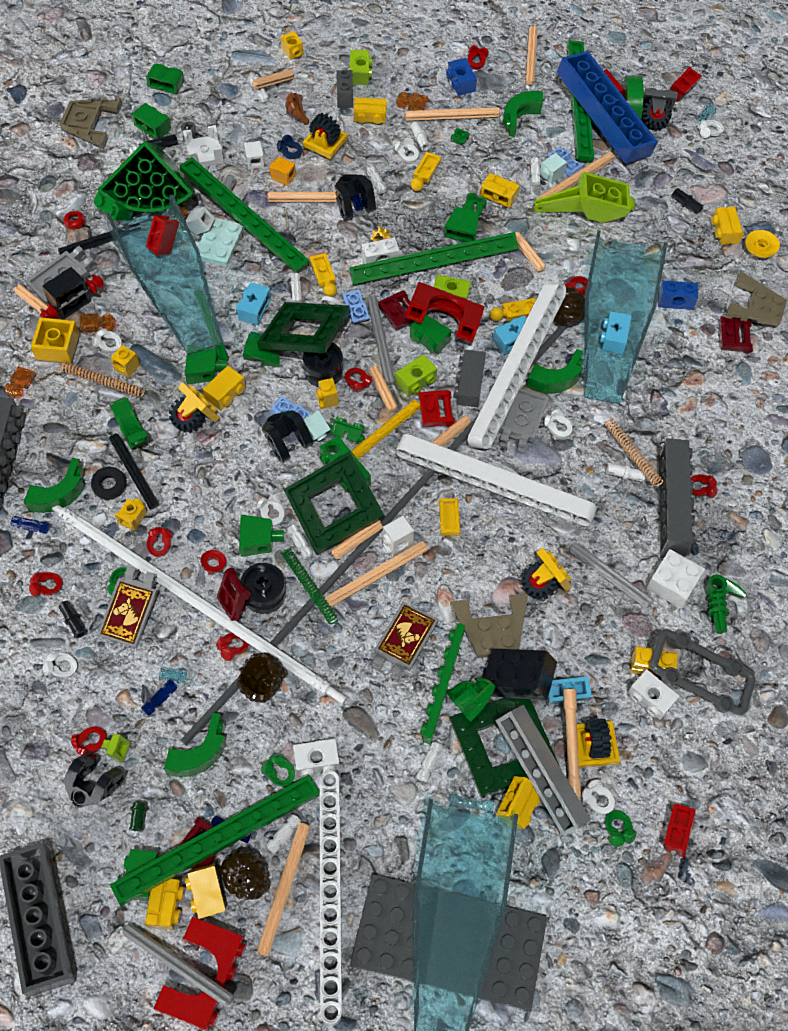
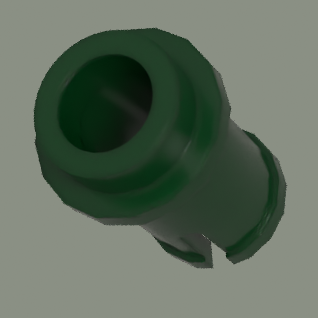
M134 802L133 806L130 807L132 815L129 830L141 832L143 831L145 812H147L148 808H146L145 803Z

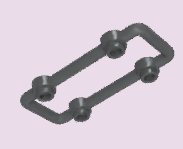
M669 629L660 631L650 660V668L655 674L661 676L664 684L669 686L677 684L715 703V708L721 713L730 711L736 715H744L747 712L755 685V676L750 670L744 668L741 660H728L691 641L690 635L684 631L679 633ZM666 638L671 639L673 646L677 649L687 647L724 666L726 673L730 676L741 675L747 678L740 707L734 704L733 699L729 695L719 697L680 677L677 669L673 667L668 669L660 667L658 663Z

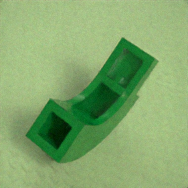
M625 75V81L622 80V87L625 89V99L639 118L642 119L644 96L642 76Z
M543 91L522 92L513 96L507 102L504 109L503 124H506L510 137H515L517 119L526 114L541 115Z
M576 349L569 364L561 369L551 370L535 364L528 376L526 388L546 394L560 393L570 389L581 377L584 362L582 355L584 351Z
M127 397L108 403L130 449L148 441L147 433L139 424Z
M71 459L65 477L58 484L51 487L30 485L23 501L28 511L49 513L54 512L52 508L55 506L64 508L73 503L85 487L82 481L84 467H82L80 459Z
M212 713L207 736L198 747L191 750L169 748L164 766L167 775L175 777L197 775L210 768L220 758L226 745L225 736L220 735L224 733L225 722H223L221 714Z

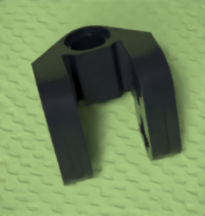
M345 174L339 178L334 187L339 211L344 221L353 218L351 197L358 193L361 194L362 204L366 212L376 209L374 188L371 181L365 175Z
M294 410L270 416L262 427L265 438L268 439V444L281 463L290 458L288 449L282 439L290 431H294L297 440L303 448L313 444V439L304 419Z
M87 752L74 759L68 768L63 782L71 803L77 808H82L99 803L109 797L113 791L121 786L126 777V772L118 767H114L102 774L96 785L88 780L84 781L85 776L95 770L100 760L99 756L92 752Z

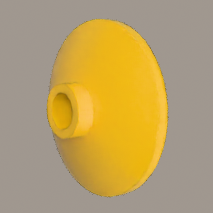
M765 230L752 231L745 239L747 250L761 258L774 256L780 247L778 238Z

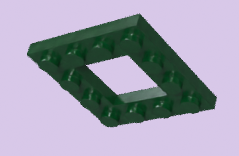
M284 302L258 340V348L314 352L318 354L326 353L351 312L350 305ZM295 319L322 321L314 335L286 334Z
M350 451L283 489L316 555L325 552L385 517ZM343 479L358 508L325 527L310 498Z
M504 698L486 704L471 722L463 713L450 717L449 721L480 798L508 788L514 776L528 778L518 759L493 768L478 731L498 725L496 723L497 719L524 705L557 761L531 699Z

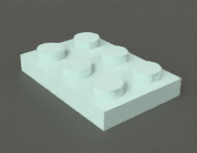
M215 218L209 231L204 232L194 253V259L227 267L242 236L244 227L240 223Z

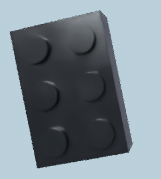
M492 648L484 679L491 681L495 685L492 697L548 700L557 661L546 650Z

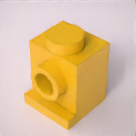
M333 378L318 381L319 389H316V397L320 409L338 405V392Z
M127 498L120 511L116 512L115 517L119 525L136 531L147 512L141 500Z

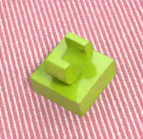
M113 734L111 741L104 740L101 748L107 749L106 755L113 760L123 763L130 742L119 734Z

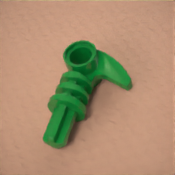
M716 574L710 577L704 591L710 602L709 616L714 618L715 632L722 634L727 632L726 616L729 615V609L726 608V594L730 593L745 598L746 592L736 583L725 579L722 575ZM712 585L718 586L719 589L714 588Z

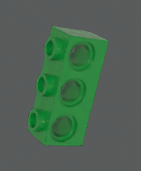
M339 435L319 446V458L324 465L349 451L352 453ZM352 453L363 476L365 477L368 485L370 486V473L365 469V467L361 464L357 457ZM340 480L342 488L346 492L349 491L344 480Z

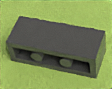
M465 349L464 357L460 356L459 367H462V370L457 372L456 382L460 383L459 386H455L454 397H457V405L479 407L486 352Z

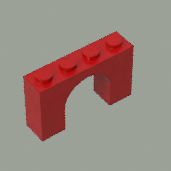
M418 282L405 317L422 323L425 314L430 310L447 312L454 316L459 323L456 336L473 342L485 306Z
M192 917L183 940L185 943L214 955L218 965V973L214 982L225 989L228 981H232L237 971L236 961L238 957L242 958L246 949L245 939L239 934ZM164 985L153 1008L159 1013L204 1031H209L210 1027L213 1028L219 1016V1013H216L219 1002L205 992L198 995H188Z

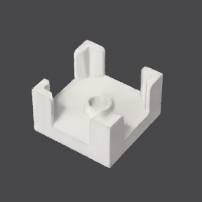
M216 125L208 126L209 136L193 139L191 130L183 131L189 159L193 157L203 167L224 163Z

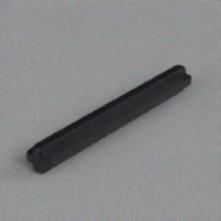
M136 222L58 249L59 255L65 251L71 253L78 246L85 251L141 231V227Z
M119 434L111 435L109 437L110 442L148 508L154 509L158 507V501Z

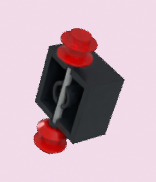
M72 267L68 268L42 285L48 304L46 310L40 309V317L66 319L90 303L91 299L88 292L97 294L98 288L103 290L104 281L99 275L96 276L94 274L92 275V280L87 278L84 280Z

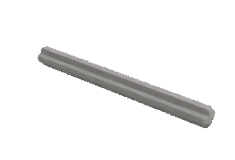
M375 295L368 296L367 302L384 379L387 385H393L395 377L377 297Z
M128 924L124 928L122 933L129 940L225 1007L231 1004L234 996L226 989L132 924Z

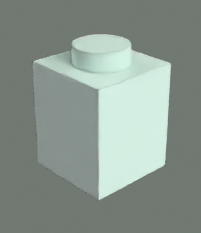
M554 153L541 163L540 175L548 182L553 183L565 174L567 161Z
M319 410L304 418L313 440L320 441L327 436L326 432L330 428Z

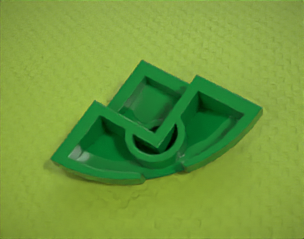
M250 331L243 350V358L260 360L261 365L279 367L280 357L278 350L259 349L257 342L262 334Z
M477 678L476 680L479 683L467 680L447 692V695L470 722L482 711L494 691L495 685L487 679Z

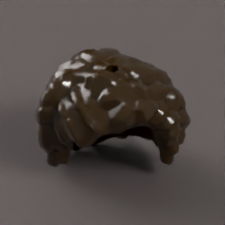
M566 287L565 298L554 318L555 323L572 326L584 320L585 308L588 306L585 297L580 291L573 287Z
M254 653L249 659L245 660L243 667L239 669L240 675L239 680H237V686L240 692L246 698H249L250 701L265 703L278 692L282 679L287 675L286 669L270 653Z
M248 850L230 854L218 869V873L223 875L225 888L230 894H235L238 899L256 900L262 897L265 891L270 889L269 877L266 874L268 869L265 866V861L259 859L257 854H251Z

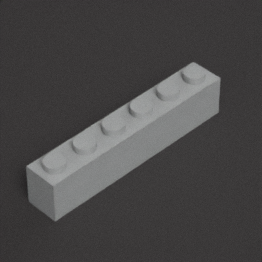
M524 705L497 719L496 723L562 836L568 835L591 820Z

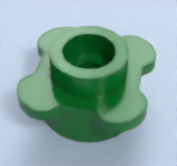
M456 128L455 133L451 135V139L454 143L462 145L470 134L468 131Z

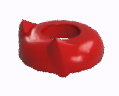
M70 211L64 216L63 222L68 229H78L86 223V219L83 213ZM73 216H77V217H78L77 220H74V221L69 220V219H70L71 217H73Z
M208 550L201 555L200 563L202 568L209 575H212L224 569L226 558L218 550ZM215 559L219 564L212 567L207 562Z

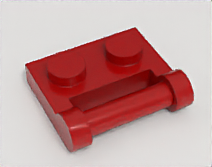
M451 391L419 392L422 427L444 425L450 427L455 423L450 400L452 398ZM438 399H442L444 402L445 417L440 416Z

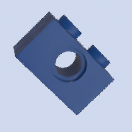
M463 58L448 62L446 75L451 80L452 88L456 90L458 96L476 92L477 78L467 59Z
M662 280L658 292V307L694 310L698 299V283Z

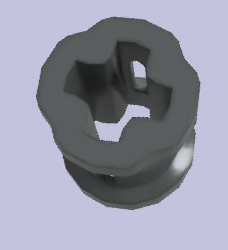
M187 121L181 125L182 132L184 130H191L193 139L198 138L195 133L196 126L193 122Z

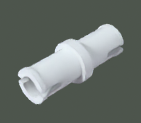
M413 122L410 128L414 134L415 141L418 142L422 151L429 150L431 145L427 140L426 132L422 130L419 122Z
M611 462L607 465L606 474L622 477L623 480L631 479L642 483L645 480L646 476L642 470L630 468V465L621 466Z

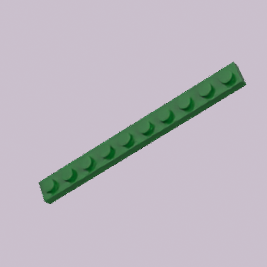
M568 40V56L584 52V42ZM571 92L576 159L578 161L593 162L594 148L591 118Z
M193 157L179 165L182 173L295 273L300 272L309 265V259Z
M512 232L349 267L352 285L509 252L519 248L516 234Z
M308 775L109 885L119 906L127 904L318 797L320 792Z

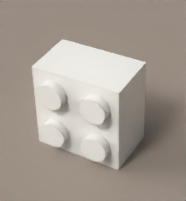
M669 549L651 578L647 589L682 609L705 568Z

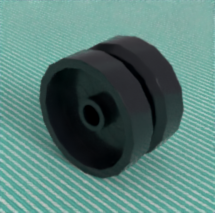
M331 343L326 353L303 352L304 375L311 385L319 387L318 381L333 378L335 384L341 380L343 376V354L335 343Z
M257 563L244 571L241 583L251 593L250 598L245 600L246 606L251 611L259 614H269L277 611L286 599L285 578L281 570L270 563Z

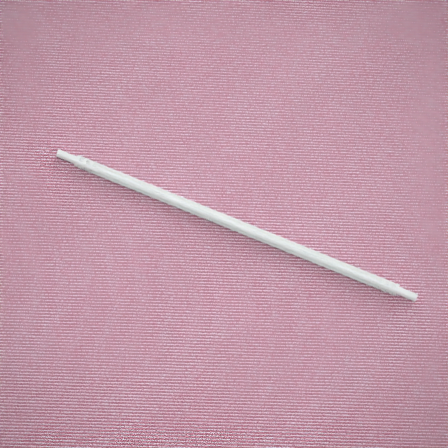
M61 506L52 508L53 511L59 514L60 518L145 575L147 571L154 573L157 576V583L261 653H270L276 657L285 669L324 695L328 694L341 704L346 702L347 697L331 687L332 684L239 622L231 621L227 614L68 508Z

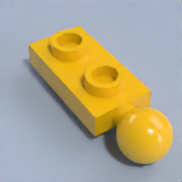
M426 151L413 173L411 188L414 191L422 190L424 183H429L441 163V156Z
M326 253L309 257L319 288L324 287L323 292L326 296H335L337 293L336 278Z
M536 298L503 303L502 309L499 307L491 309L490 318L493 321H500L505 316L507 322L524 315L527 318L536 302Z

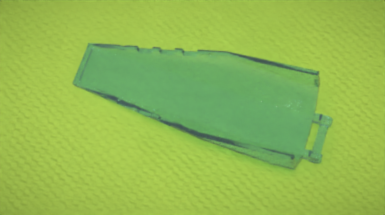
M170 195L169 208L163 214L170 216L169 220L180 222L171 254L156 255L145 247L155 215L154 212H149L148 215L131 220H121L123 228L114 224L110 212L106 213L110 233L129 269L186 353L190 355L221 345L222 339L211 302L200 252L174 195ZM137 223L142 224L131 228L129 227Z
M597 230L585 292L584 398L620 405L656 309L667 243L664 242L658 252L644 256L646 245L643 244L638 246L617 242V240L612 239L609 249L600 241L601 231ZM615 249H621V250H627V251H632V252H638L639 255H638V254H633V253L622 252V251H616ZM610 311L632 315L623 354L602 350L603 343L600 342L602 332L606 330L603 328L604 319L609 317Z
M451 794L449 810L435 805L433 799L428 801L414 888V1031H469L506 909L518 814H513L511 817L492 818L494 801L487 800V802ZM456 806L484 810L486 813L485 816L455 810Z

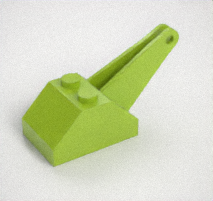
M584 171L579 177L578 186L538 198L534 201V211L537 213L585 212L588 219L601 223L625 217L631 210L628 183Z

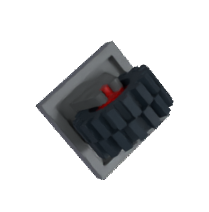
M645 88L642 122L645 123L646 127L650 126L649 130L652 127L654 131H657L658 128L662 130L663 127L667 126L672 116L671 112L678 92Z

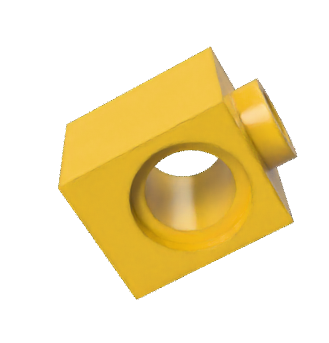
M295 31L281 36V49L289 60L304 55L303 42Z
M123 345L110 357L114 370L127 378L140 366L137 354Z

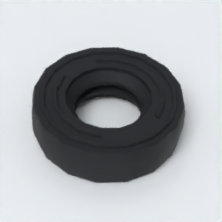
M103 467L93 474L91 488L99 498L112 500L124 492L126 478L122 471L116 467ZM106 478L116 480L115 485L110 489H105L101 486L102 481Z

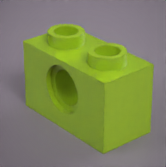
M350 50V70L353 72V85H369V78H372V68H369L372 67V57H369V50Z
M437 275L433 287L468 300L471 281Z
M424 354L395 372V383L408 397L418 393L424 386L432 384L437 379V367Z

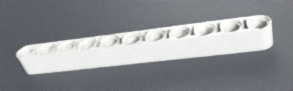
M563 283L544 284L468 435L470 447L489 449L565 298L566 287Z
M409 434L402 436L395 451L399 457L582 526H590L597 510V506L590 501Z
M327 770L320 776V1014L322 1021L328 1026L337 1025L342 1018L340 783L338 774L332 770ZM327 779H333L336 782L330 787L324 784ZM327 800H333L336 804L332 808H327L324 806V803ZM331 821L336 824V827L333 830H327L324 828V825ZM327 844H334L336 846L335 851L329 853L324 850ZM334 866L337 870L333 875H327L324 872L325 868ZM329 888L335 889L337 892L333 898L325 897L324 893ZM327 912H335L337 918L333 922L326 921L324 916ZM328 935H334L337 938L336 944L332 946L325 944L324 940ZM328 959H335L338 964L334 970L325 968L324 965ZM328 983L337 985L338 990L335 994L328 995L324 991ZM333 1007L337 1009L338 1016L334 1020H328L325 1017V1011L328 1008Z

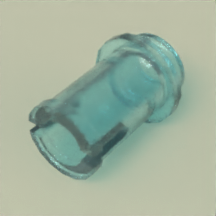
M713 103L706 104L704 110L697 116L698 121L707 120L711 115H714L716 113V106Z
M160 668L159 680L175 681L177 684L186 681L187 671L183 670V668Z

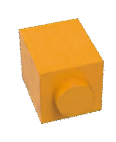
M278 156L269 166L271 179L289 186L296 176L295 163Z

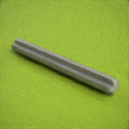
M577 542L572 544L569 550L572 554L645 608L652 604L653 598Z

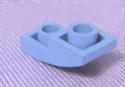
M560 147L547 155L549 158L556 153L567 161L565 174L568 176L583 168L582 163L571 158L570 152Z
M360 290L342 294L344 303L350 305L351 312L349 317L352 323L370 320Z
M281 396L270 409L273 414L294 410L303 419L311 414L298 403L295 406L284 396Z

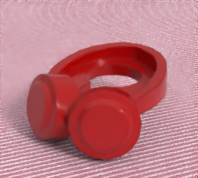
M476 45L469 48L467 61L471 69L478 70L485 65L486 57L489 55L487 48L482 47L479 49ZM477 55H479L481 60L479 63L472 61Z
M575 276L565 286L575 288L584 296V293L589 291L590 281L583 276ZM576 283L584 285V287L575 288Z
M351 368L345 373V381L349 387L353 388V391L359 392L370 385L372 376L367 375L360 368ZM351 374H360V380L363 383L352 380L350 378Z
M699 474L690 477L694 483L699 481L703 484H710L708 487H703L700 490L693 488L691 494L695 496L708 495L711 498L716 496L718 484L712 475Z
M164 527L150 529L147 538V549L151 555L162 557L169 551L171 537L174 534L170 529ZM158 534H162V541L164 543V548L161 551H156L153 548Z
M36 572L29 581L31 583L29 591L33 597L39 594L54 595L62 587V579L52 572ZM51 579L55 582L56 586L53 589H47L44 585H39L37 582H45Z
M230 632L224 637L220 636L216 646L217 650L221 651V657L226 661H231L234 656L244 653L248 649L249 644ZM236 638L243 642V646L239 648L235 646L227 647Z
M89 727L80 734H73L71 744L79 755L87 752L95 753L101 749L103 741L106 740L107 736L102 728ZM97 733L100 736L97 743H89L85 747L82 746L90 734Z

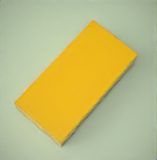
M439 498L441 536L460 535L458 498Z

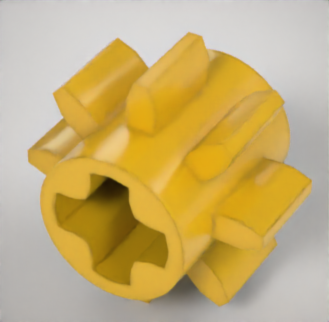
M378 227V231H372L373 237L370 239L374 242L389 239L393 236L389 233L390 229L384 230L383 227Z

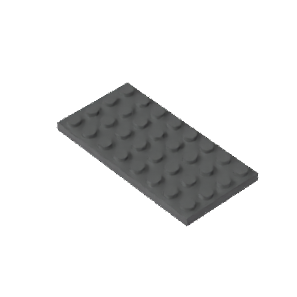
M372 874L350 967L531 1012L547 917Z

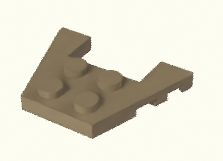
M115 97V100L101 98L100 101L91 102V99L69 101L60 122L61 129L103 148L108 138L107 132L93 129L101 110L118 113L122 103L121 97Z
M740 271L735 286L752 292L749 305L746 309L730 303L725 318L732 319L734 316L740 317L742 321L753 319L757 320V323L779 326L787 299Z
M527 593L509 596L512 612L510 615L472 619L469 600L450 602V607L457 616L458 622L466 625V637L478 658L490 657L492 648L519 649L528 598Z

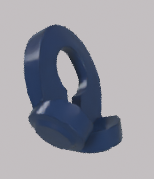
M284 135L282 140H278L277 149L285 157L290 159L301 157L302 147L299 143L293 141L291 135ZM286 146L295 147L297 151L294 153L289 152Z

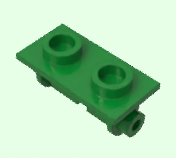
M330 418L333 425H329L330 430L328 432L331 435H339V437L343 438L345 432H348L346 439L359 444L365 439L363 433L368 434L362 424L354 422L351 425L346 423L347 420L344 418Z

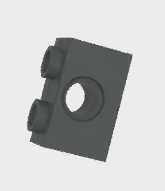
M337 70V108H353L352 70Z

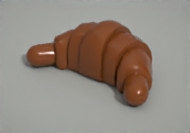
M297 93L288 94L285 104L286 111L292 117L301 120L305 125L309 124V119L305 116L306 114L301 103L303 96Z

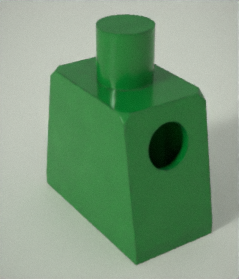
M466 204L464 208L456 207L444 226L445 238L461 242L476 240L479 213L474 211L475 207L472 204Z
M188 345L185 366L187 384L210 382L217 376V371H222L228 366V360H218L217 350Z
M241 515L239 536L241 557L272 552L273 542H284V530H273L271 519Z

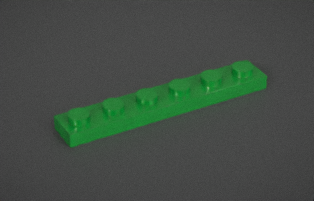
M460 623L457 624L456 630H451L449 641H452L451 647H446L443 659H446L445 666H440L438 678H441L439 685L435 684L432 693V696L435 697L434 703H429L426 713L429 716L428 723L423 722L420 735H424L423 743L429 745L432 743L464 636L466 625Z

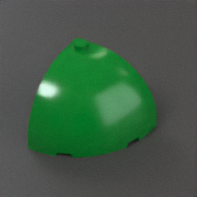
M144 141L97 189L108 200L119 202L126 209L139 212L167 210L180 205L195 194L190 181L157 144Z

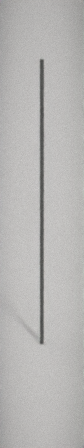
M560 325L539 348L530 368L569 326ZM477 417L447 449L456 451L468 437ZM428 469L380 521L382 526L389 524L436 473L435 470ZM383 528L358 545L319 588L321 594L324 595L383 531ZM310 598L271 640L270 644L277 647L316 603ZM239 677L181 739L183 744L187 746L210 721L212 713H217L239 689L237 686Z

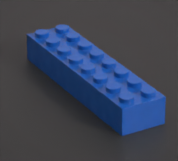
M589 51L563 57L557 74L624 163L627 164L651 156L658 141Z

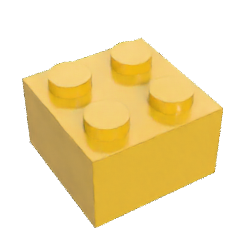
M39 317L31 344V350L35 359L72 363L79 338L76 322Z

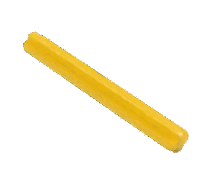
M412 400L352 449V453L359 459L418 411L420 403Z

